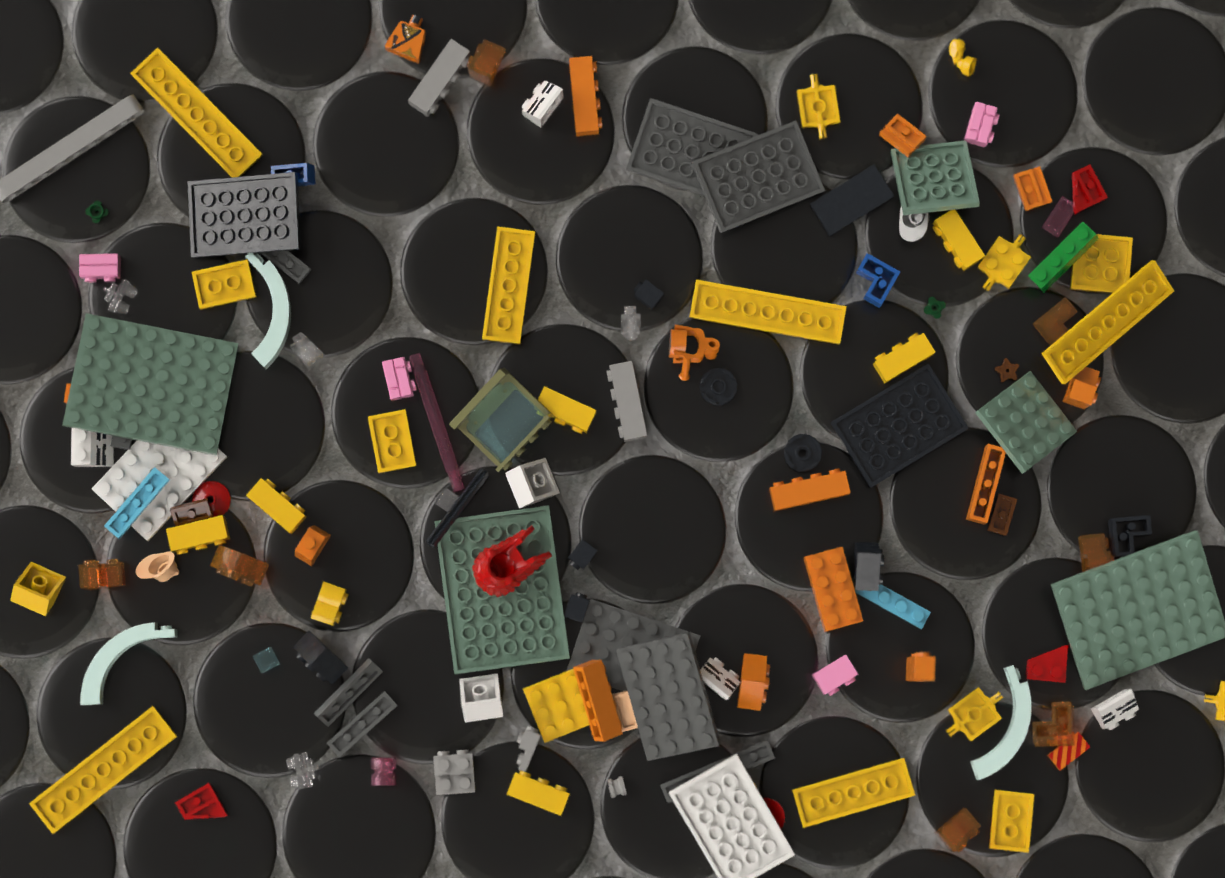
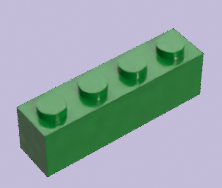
M1082 222L1028 277L1045 293L1099 239L1097 234Z

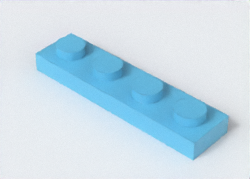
M154 467L104 527L120 539L170 479Z
M879 585V591L855 590L856 594L920 629L923 628L931 613L883 585Z

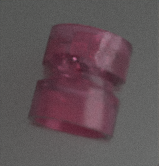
M371 758V769L375 771V773L371 774V785H396V774L393 772L396 769V758Z

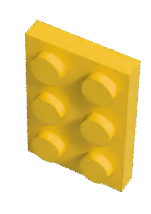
M248 259L192 272L200 310L256 297Z
M406 409L368 416L378 473L415 467L416 461Z
M994 790L989 848L1029 853L1034 794Z

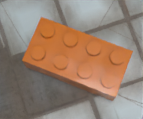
M843 547L804 557L824 632L863 622Z

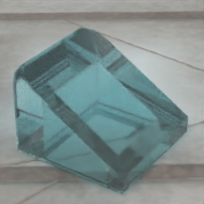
M271 647L253 655L261 673H265L280 664Z

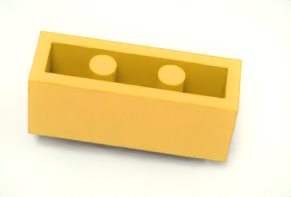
M955 209L950 210L933 222L934 232L937 236L941 235L944 240L943 245L948 252H952L955 257L953 260L958 268H962L964 271L985 257Z
M915 333L908 338L909 342L904 345L900 342L891 348L893 351L886 355L883 352L875 357L876 361L873 363V366L884 384L935 354V350L924 333L921 335Z
M545 386L538 398V401L554 415V422L562 426L566 423L572 426L571 430L580 434L588 432L596 415L595 409ZM537 411L538 415L544 417L540 411Z
M261 478L246 496L292 534L305 520L306 516L303 514L305 510L297 503L293 506L289 502L291 498L283 491L279 494L274 489L276 485L269 479L264 481Z
M223 515L166 529L171 552H177V555L188 553V549L191 548L196 550L205 549L207 544L214 543L215 546L226 543L225 540L230 539L226 519Z
M520 770V773L515 772L507 795L557 815H562L570 794L566 792L567 788L560 785L552 787L548 785L549 781L538 777V780L530 778V773Z

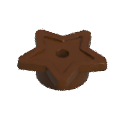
M1004 358L1003 364L995 367V370L1001 376V382L1007 379L1016 381L1017 376L1015 372L1019 364H1011L1007 358Z

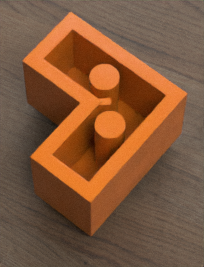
M1089 367L1081 370L1070 380L1063 402L1081 409H1086L1095 404L1098 397L1096 389L1101 380L1098 377L1100 371Z
M744 653L737 708L761 711L762 703H766L767 692L764 689H768L769 678H766V676H769L770 672L767 656Z

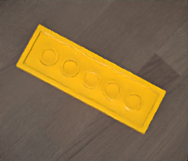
M497 227L482 340L520 345L535 231Z
M904 758L792 790L803 828L915 796Z

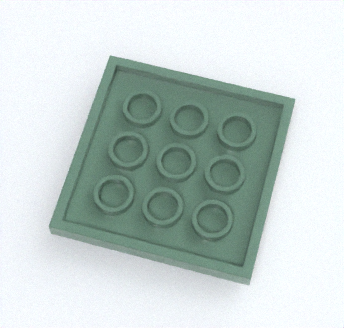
M966 140L921 145L909 157L896 148L891 149L903 215L979 207L980 201Z
M1031 371L975 412L1022 474L1077 432Z

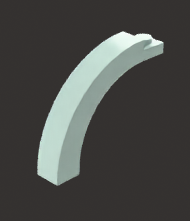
M248 253L245 257L264 277L272 296L273 313L269 330L260 345L251 353L267 369L280 354L288 337L291 323L290 297L281 275L269 260L263 265L265 261L258 253L256 255Z
M146 623L129 628L109 640L94 656L86 671L82 683L80 705L103 704V691L107 675L113 664L125 651L143 641L178 637L177 629H172V626H160V630H158V623Z
M1014 665L1004 668L1013 700L1010 725L1004 737L994 749L984 756L970 761L976 780L988 777L1005 766L1019 750L1029 728L1031 718L1030 690L1027 681L1019 683L1021 676L1018 668H1014Z

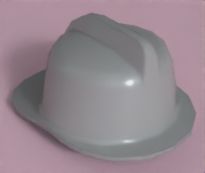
M901 207L899 231L902 238L910 242L921 239L927 231L930 218L929 212L903 215Z

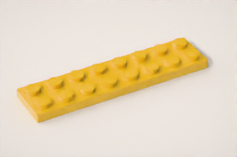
M159 48L155 49L130 73L232 178L241 177L263 156Z
M1151 260L1041 354L1061 384H1066L1172 294L1174 289L1156 261Z
M696 280L689 318L840 345L846 306Z
M152 706L29 804L51 833L55 834L178 736L157 709Z

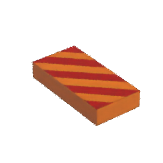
M1076 732L1047 756L1057 769L1061 771L1088 750L1090 746L1082 735Z

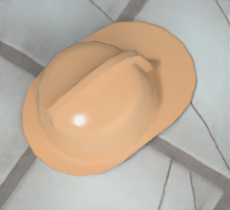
M170 551L147 556L138 564L136 568L137 576L142 579L154 578L160 582H165L171 577L178 575L179 570L174 560V553Z

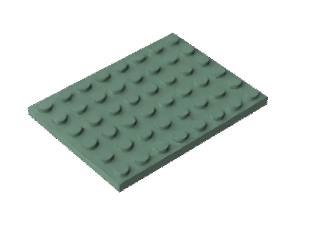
M86 313L63 426L217 455L238 343Z
M549 506L457 518L437 544L454 674L570 659ZM439 520V521H434V522H435V528L437 527V525L440 523L441 520ZM532 525L535 528L534 531L517 546V549L521 552L525 561L546 552H550L552 557L547 559L545 564L540 566L539 569L534 570V573L522 581L520 586L515 587L514 592L497 597L483 591L476 584L472 566L474 565L475 558L480 552H483L484 548H490L494 544L497 545Z
M1196 530L1051 584L1085 690L1225 638V620L1200 536Z

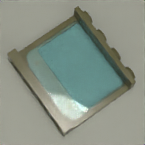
M501 368L449 425L453 429L459 428L497 466L495 470L500 472L503 469L507 471L513 465V458L515 456L520 457L526 451L524 447L528 442L532 444L539 437L537 433L541 429L545 430L552 423L550 419L554 415L505 368Z

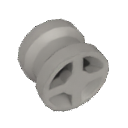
M623 776L615 780L607 779L611 798L619 794L627 795Z

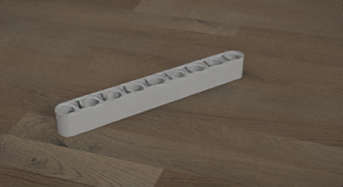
M134 95L127 96L1 178L0 201L2 203L9 202L144 113V109Z

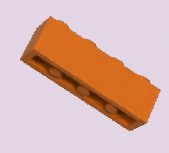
M592 56L569 58L576 136L599 134V129L602 128V119L597 116V110H600V99H596L595 92L599 91L598 80H594L593 74L597 73L596 61L592 62Z
M987 444L984 448L966 520L984 525L988 523L1006 454L1002 447Z
M834 469L824 476L821 473L810 475L811 478L803 480V477L791 479L792 483L784 484V481L773 483V487H770L769 491L774 511L849 495L851 492L846 471Z
M918 652L912 654V657L907 658L906 681H934L935 657H930V653Z
M590 660L573 667L594 741L605 742L623 734L622 723L616 711L617 705L613 700L611 685L607 680L606 667L602 660Z

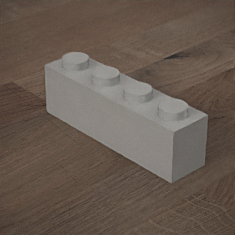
M450 39L408 99L409 105L427 117L430 113L434 114L439 107L438 102L441 97L444 99L449 93L450 89L448 87L460 77L459 72L462 67L466 68L470 63V51L453 39Z
M632 361L609 365L610 370L606 372L608 382L612 381L614 389H610L612 401L616 400L617 408H614L616 419H620L621 426L618 427L620 438H624V442L647 438Z

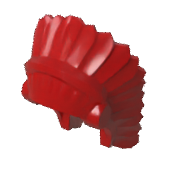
M532 525L497 545L494 544L490 548H484L483 552H480L475 558L474 565L472 566L476 584L483 591L497 597L514 592L515 587L520 586L522 581L534 573V570L539 569L540 566L545 564L547 559L552 557L550 552H546L525 561L521 552L517 549V546L534 531L535 528Z

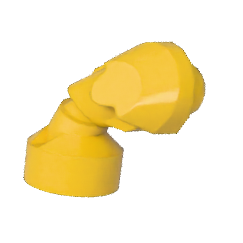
M954 39L949 45V53L952 56L954 65L957 64L963 75L971 76L976 67V58L970 56L963 58L965 42L961 39Z

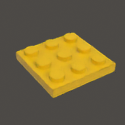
M1097 234L1099 239L1072 265L1070 290L1110 294L1116 291L1130 279L1133 238Z
M574 669L523 688L544 743L589 725Z

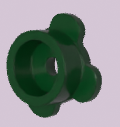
M95 201L89 208H86L85 213L91 216L94 223H99L101 218L108 215V210L102 207L100 201Z
M930 297L927 307L924 308V313L939 319L946 304L943 301L936 300L935 297Z

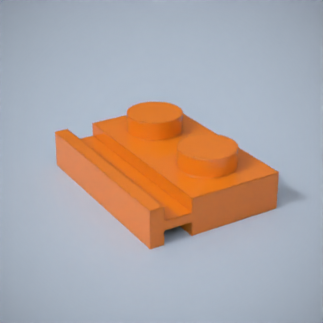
M899 114L879 133V136L907 157L926 140L925 134Z
M1040 166L1013 175L1025 211L1053 202Z

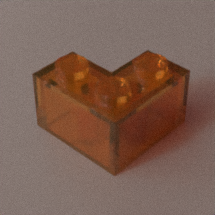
M485 39L482 44L479 43L474 57L470 56L467 62L470 78L491 86L505 56V48Z
M1065 297L1036 320L1033 325L1051 346L1068 331L1064 323L1078 311Z
M1104 533L1078 537L1082 573L1115 561L1110 551L1106 550L1109 549V541Z
M218 545L210 566L217 569L216 573L238 581V578H242L241 583L252 587L253 583L261 586L269 564Z
M118 559L106 560L107 563L100 564L99 561L95 560L84 561V564L78 565L80 588L93 590L126 586L124 563L118 562Z
M1052 702V721L1032 722L1035 747L1075 746L1074 707L1072 702Z
M962 808L934 833L949 851L960 852L967 846L968 837L972 839L980 832L978 828L981 825L966 808Z

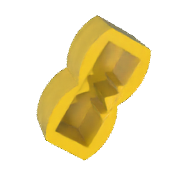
M323 582L311 618L332 626L335 623H339L342 612H339L341 605L346 604L349 595L346 594L347 589Z

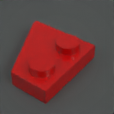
M1091 165L1072 173L1074 214L1108 198Z
M1068 645L1028 659L1026 679L1065 683Z
M210 783L175 802L184 819L228 816Z

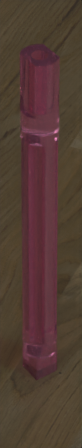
M420 353L411 355L409 359L446 473H448L454 493L464 489V485L458 470L459 467Z

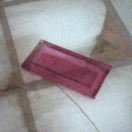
M1062 196L1042 228L1059 237L1074 213L1073 202Z

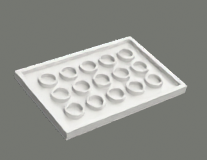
M137 440L130 450H127L93 486L92 490L113 510L117 511L154 467L170 479L131 525L142 537L149 541L172 517L170 508L184 504L227 456L219 448L217 455Z
M737 754L669 792L718 878H755L795 855Z

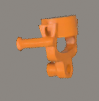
M676 324L674 329H671L669 358H673V363H683L682 371L679 374L681 380L687 381L690 379L689 369L691 362H701L704 354L707 359L712 360L716 358L720 342L714 338H705L702 329ZM687 336H694L697 339L698 351L696 354L686 353Z

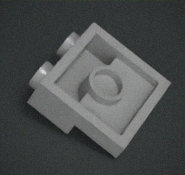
M527 726L525 733L520 732L517 743H520L519 748L526 751L525 753H520L516 764H519L518 769L525 772L541 737L538 734L539 730Z
M457 750V754L449 755V751L437 752L438 756H433L436 795L475 792L473 753H469L468 750Z

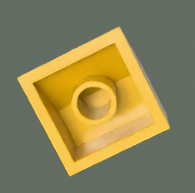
M30 562L15 582L10 601L46 616L54 605L66 577Z

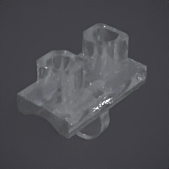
M122 279L116 292L115 290L118 285L112 283L110 289L107 287L103 288V291L107 293L104 300L110 302L112 296H114L108 307V311L112 313L126 314L130 305L121 300L124 295L133 299L137 292V289L130 285V281Z
M625 306V314H621V335L627 340H635L641 334L640 314H636V306Z
M299 333L292 338L294 343L290 345L291 350L308 367L311 364H315L317 359L324 358L323 353L303 333Z
M307 752L293 754V757L286 760L287 767L289 769L296 768L297 776H292L289 779L291 787H299V789L313 787L314 770H319V766L313 767L312 759L308 760Z

